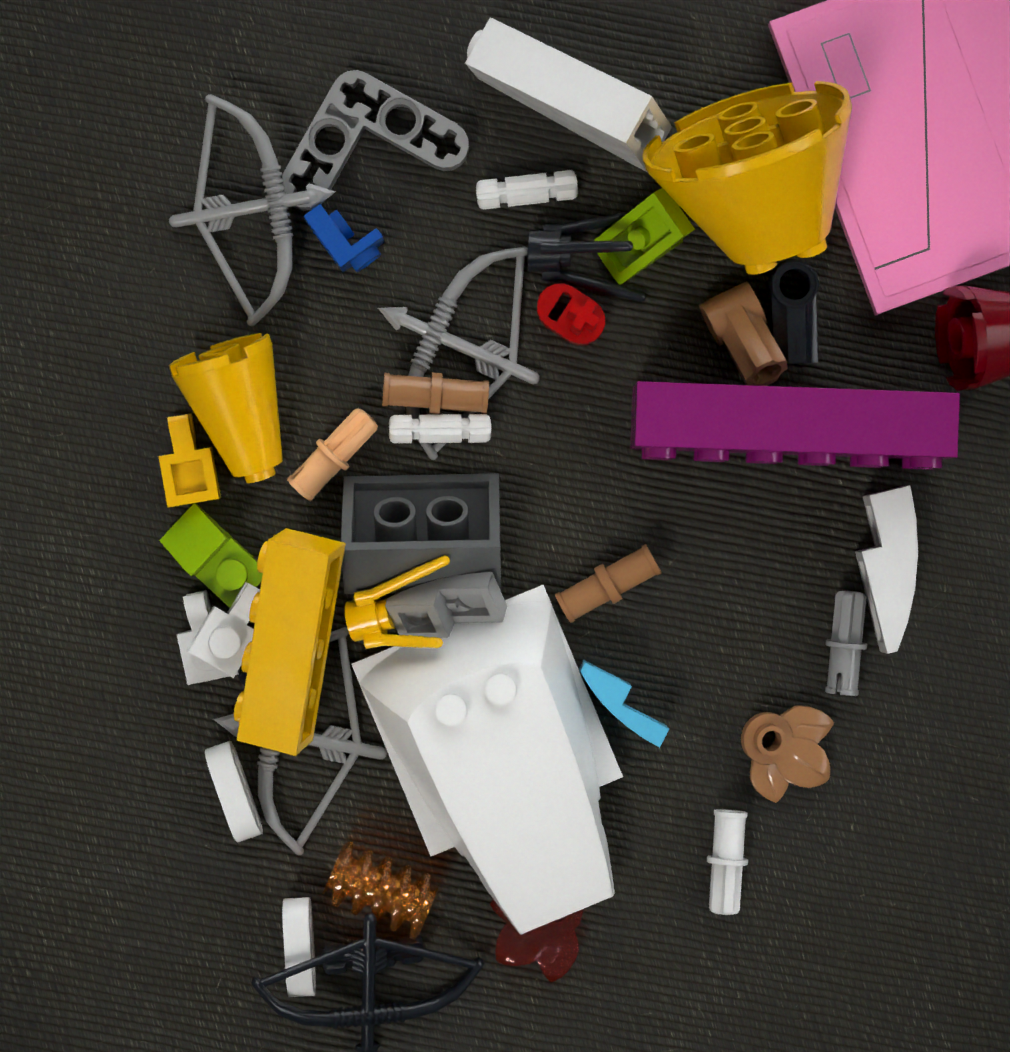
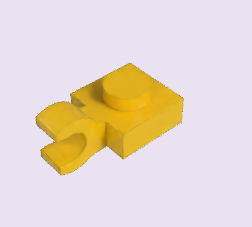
M192 413L167 417L174 453L158 456L167 507L220 499L221 494L212 447L196 448Z

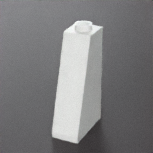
M491 17L484 29L477 31L469 43L467 49L468 58L465 64L479 80L646 172L642 157L646 145L658 135H660L662 142L665 141L672 128L651 95Z

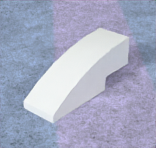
M910 485L862 496L875 546L855 551L879 650L886 654L897 652L909 620L916 587L918 562L917 519Z

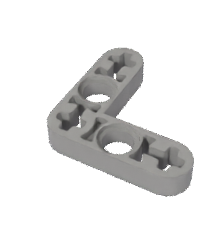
M359 70L347 71L341 74L333 83L283 172L281 178L284 181L282 186H285L283 192H286V194L297 192V189L292 184V180L295 176L301 179L307 176L312 167L310 162L303 161L307 152L319 163L333 166L329 174H325L319 167L313 177L314 185L331 190L365 129L441 171H452L466 161L469 153L468 137L464 129L457 123L373 76ZM358 83L364 84L365 96L377 104L379 103L380 94L389 97L380 106L375 123L367 119L373 114L372 109L359 102L353 108L346 106L347 97L342 92L346 86L354 89ZM396 107L409 108L416 117L414 128L405 135L394 134L386 126L388 113ZM426 119L434 122L429 128V133L440 139H445L449 133L456 136L455 146L460 150L456 156L448 153L444 159L437 158V146L423 138L421 148L412 145L422 134ZM333 126L343 132L345 143L340 152L334 155H326L316 148L315 139L321 129ZM309 203L293 206L302 211L312 210Z

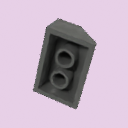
M499 473L344 476L341 542L346 543L342 562L344 594H354V592L374 588L444 555L450 559V563L447 566L391 593H400L437 579L481 572H493L501 590Z

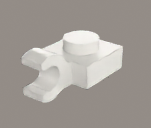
M245 582L228 613L213 606L187 652L234 678L241 667L245 648L253 638L254 629L247 626L250 621L249 612L255 594L260 592V589Z
M207 590L186 594V596H183V601L191 630L178 633L177 639L187 685L230 677L187 652V649L208 616L211 605Z

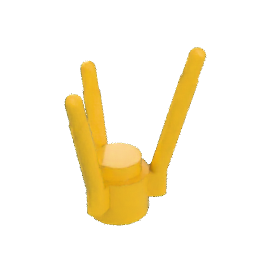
M441 556L374 588L354 592V600L347 601L345 604V620L351 639L354 642L364 640L366 649L380 646L440 648L443 645V641L438 637L387 634V631L395 629V626L385 607L387 599L381 600L380 597L447 566L450 563L449 557Z

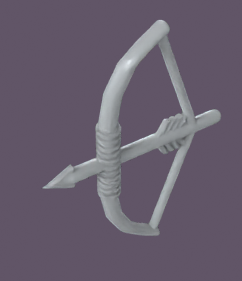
M208 94L205 97V101L208 103L194 210L172 215L169 218V224L176 228L193 224L197 225L247 314V324L255 326L285 293L293 268L292 236L294 235L291 233L292 226L289 225L291 219H288V216H290V213H287L288 207L309 203L310 208L314 209L336 191L309 183L306 186V191L289 194L283 192L285 186H282L284 181L281 179L282 172L279 170L281 165H278L276 155L266 132L250 113L228 101ZM217 107L235 116L253 138L262 162L260 171L263 172L261 177L265 181L263 182V186L266 187L264 192H267L265 198L231 204L224 195L204 198ZM268 211L271 214L269 219H272L270 225L273 226V229L271 230L275 235L273 240L275 239L277 243V272L269 297L259 309L254 311L210 232L230 229L234 217Z
M517 247L484 254L461 269L442 294V297L438 298L439 304L436 303L435 306L437 308L433 310L434 315L430 316L431 322L426 323L406 314L408 311L407 307L378 308L395 330H399L403 326L422 335L423 340L419 341L420 346L416 348L418 351L417 353L414 352L413 355L415 358L410 361L412 364L409 376L424 377L427 369L430 370L431 368L429 365L433 363L432 358L436 356L434 354L435 351L439 350L437 348L438 345L443 344L474 358L476 371L495 379L489 386V398L511 375L530 384H537L540 381V375L537 372L517 364L525 256L528 254L527 247ZM516 257L510 348L493 340H489L479 347L448 333L446 326L449 327L450 323L448 322L452 320L451 315L455 314L454 308L458 307L457 300L471 279L493 262ZM508 354H509V360L506 359V358H504V357H505L506 355H508ZM498 369L501 370V371H503L500 376H499V371H498ZM406 407V414L412 415V419H418L420 408ZM465 411L461 417L468 418L469 414H475L476 412ZM446 443L420 444L431 460H436L438 457L437 452Z
M346 627L332 631L329 643L338 639L351 729L330 725L322 735L314 733L313 741L309 744L310 746L319 747L324 760L344 764L297 841L281 825L273 800V771L278 767L276 762H279L277 756L280 755V752L262 747L260 748L261 754L258 756L260 758V761H257V765H259L258 798L265 820L280 839L297 855L304 853V844L358 756L379 760L387 756V750L384 747L361 743L346 640L349 632ZM234 714L213 719L237 737L239 722L234 720ZM345 753H350L348 758H346Z

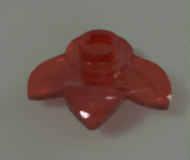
M494 899L491 901L490 906L500 918L507 921L497 938L495 952L498 963L508 966H520L537 960L543 974L550 982L558 980L569 971L579 952V944L574 930L581 922L583 909L569 914L560 920H555L524 934H519Z

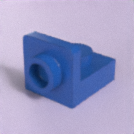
M319 204L303 216L307 225L342 272H345L350 267L359 272L381 256L378 247L384 243V238L377 228L351 246L347 240L355 234L337 210L328 215L322 205Z

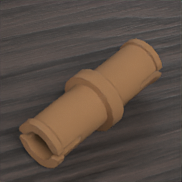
M434 372L431 373V377L384 373L382 406L429 408V414H440V409L473 411L487 414L489 380L442 378V373Z
M646 544L607 567L602 563L594 568L595 574L555 594L561 609L570 623L610 600L613 604L623 599L622 593L662 573Z

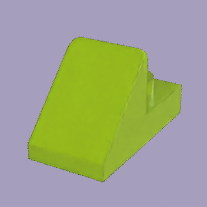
M661 188L652 193L594 241H631L633 243V249L628 252L597 253L618 285H622L683 242V238L693 232L695 228L679 205Z
M194 503L159 540L191 577L196 576L229 608L232 606L245 582L250 583L256 588L261 584L263 573L257 570V560L197 503Z

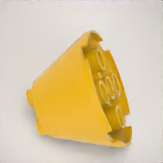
M816 81L814 83L816 91L795 92L792 83H785L741 93L705 106L674 122L677 132L665 141H661L660 135L650 140L642 155L645 168L649 175L730 260L744 265L747 274L765 273L773 269L777 265V261L796 255L800 258L816 256L827 249L825 238L831 230L852 112V102L848 90L839 84Z

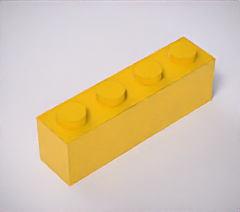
M285 528L262 545L257 561V570L263 573L260 592H257L252 600L249 612L250 622L255 623L253 638L245 648L241 664L242 671L247 673L245 689L239 694L234 708V720L239 722L237 741L297 756L313 741L346 543Z

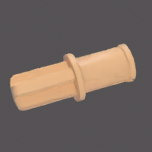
M354 409L325 441L322 439L317 440V449L287 478L290 485L311 502L341 468L346 471L350 467L347 461L376 432L378 425L375 420L364 410Z

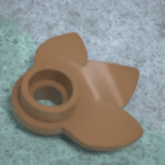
M803 705L793 706L780 716L772 712H762L750 718L743 727L741 744L745 754L752 759L750 780L755 790L763 797L776 803L783 797L789 783L807 788L817 787L826 783L830 778V763L825 751L818 743L831 730L834 725L833 720L821 710ZM769 731H774L775 740L770 747L764 748L762 745L763 736Z

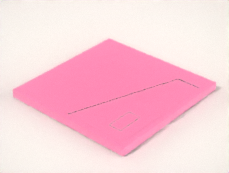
M826 0L770 21L768 24L788 81L792 83L795 92L816 91L814 83L816 81H825L843 86L850 95L852 112L835 209L874 315L876 316L944 291L947 288L1009 267L1010 0Z

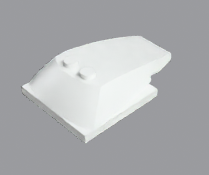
M544 585L505 600L507 609L503 622L454 623L449 637L441 638L443 645L440 648L393 646L351 664L430 856L455 847L461 856H465L478 874L486 890L519 934H524L611 898L615 894L608 843L601 821L598 801L601 799L599 787L620 779L623 775Z

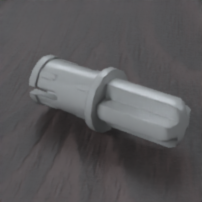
M838 591L835 595L832 637L827 639L825 644L830 646L827 686L825 687L826 693L837 694V692H840V695L845 696L859 695L858 682L861 651L867 649V643L862 642L866 596L861 592Z

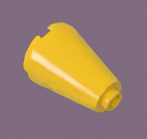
M261 333L223 341L211 345V350L200 354V361H197L195 352H192L168 365L174 381L233 477H245L246 483H255L276 474L274 466L280 464L283 461L273 347L269 334L267 333L262 336Z

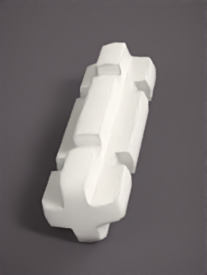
M566 170L554 172V176L547 177L546 173L505 177V182H497V178L480 180L476 184L477 203L479 208L484 210L500 208V203H507L508 207L549 202V198L556 197L557 201L573 200L578 195L577 177L574 171Z
M461 414L419 415L418 419H412V415H393L389 419V439L392 443H412V439H419V443H461L462 439H468V443H483L491 438V419L487 414H469L468 418H462Z

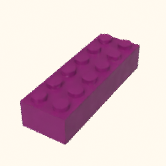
M637 381L632 387L630 449H642L641 459L673 460L676 459V451H694L693 461L725 462L729 461V453H746V463L754 464L782 463L783 455H798V465L829 466L836 465L837 456L850 457V467H888L889 458L902 459V469L942 468V460L958 457L960 393Z

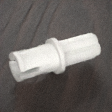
M714 810L712 855L707 856V862L712 863L709 909L716 914L733 915L737 914L740 910L742 868L748 865V859L743 858L745 824L748 814L745 811Z

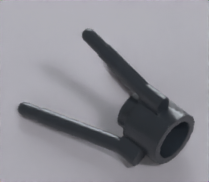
M622 215L600 216L564 224H544L543 230L529 231V272H542V281L563 282L638 302L646 300L644 292L561 270V267H571L572 253L631 251L633 249L631 241H572V236H568L569 234L614 225L622 218Z

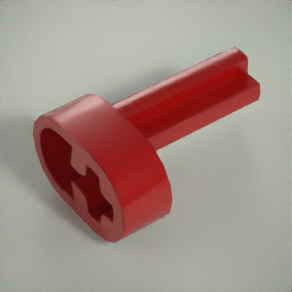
M565 283L553 284L547 287L539 296L537 315L540 322L564 340L577 346H584L595 342L601 336L605 327V314L601 306L590 297ZM565 294L571 300L556 322L549 315L559 298Z

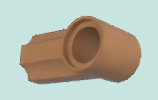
M747 281L699 304L702 316L714 340L719 346H725L746 385L768 386L777 381L779 376L788 369L783 353L765 324L767 323L759 300Z

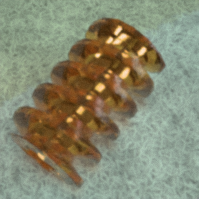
M347 840L341 848L323 894L329 888L332 889V906L339 907L348 896L352 897L351 914L358 915L367 904L371 905V913L375 914L376 923L387 912L391 913L390 930L397 931L408 920L410 921L409 938L416 939L421 932L438 887L434 891L430 890L431 875L424 872L415 883H412V867L407 864L396 875H393L392 858L388 856L376 867H373V851L367 848L357 859H354L353 842Z

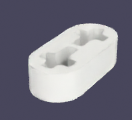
M227 741L205 749L207 765L235 841L241 842L263 834L261 820L232 742Z
M310 897L283 899V939L285 969L314 958L315 950ZM315 967L286 978L288 997L315 996Z

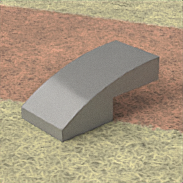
M481 572L446 577L417 585L387 598L385 607L399 635L448 638L454 623L503 622L507 604L493 572Z

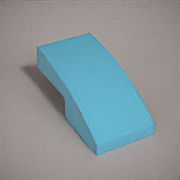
M583 660L579 670L600 702L625 726L660 748L669 731L667 725L624 704L632 687L630 683Z

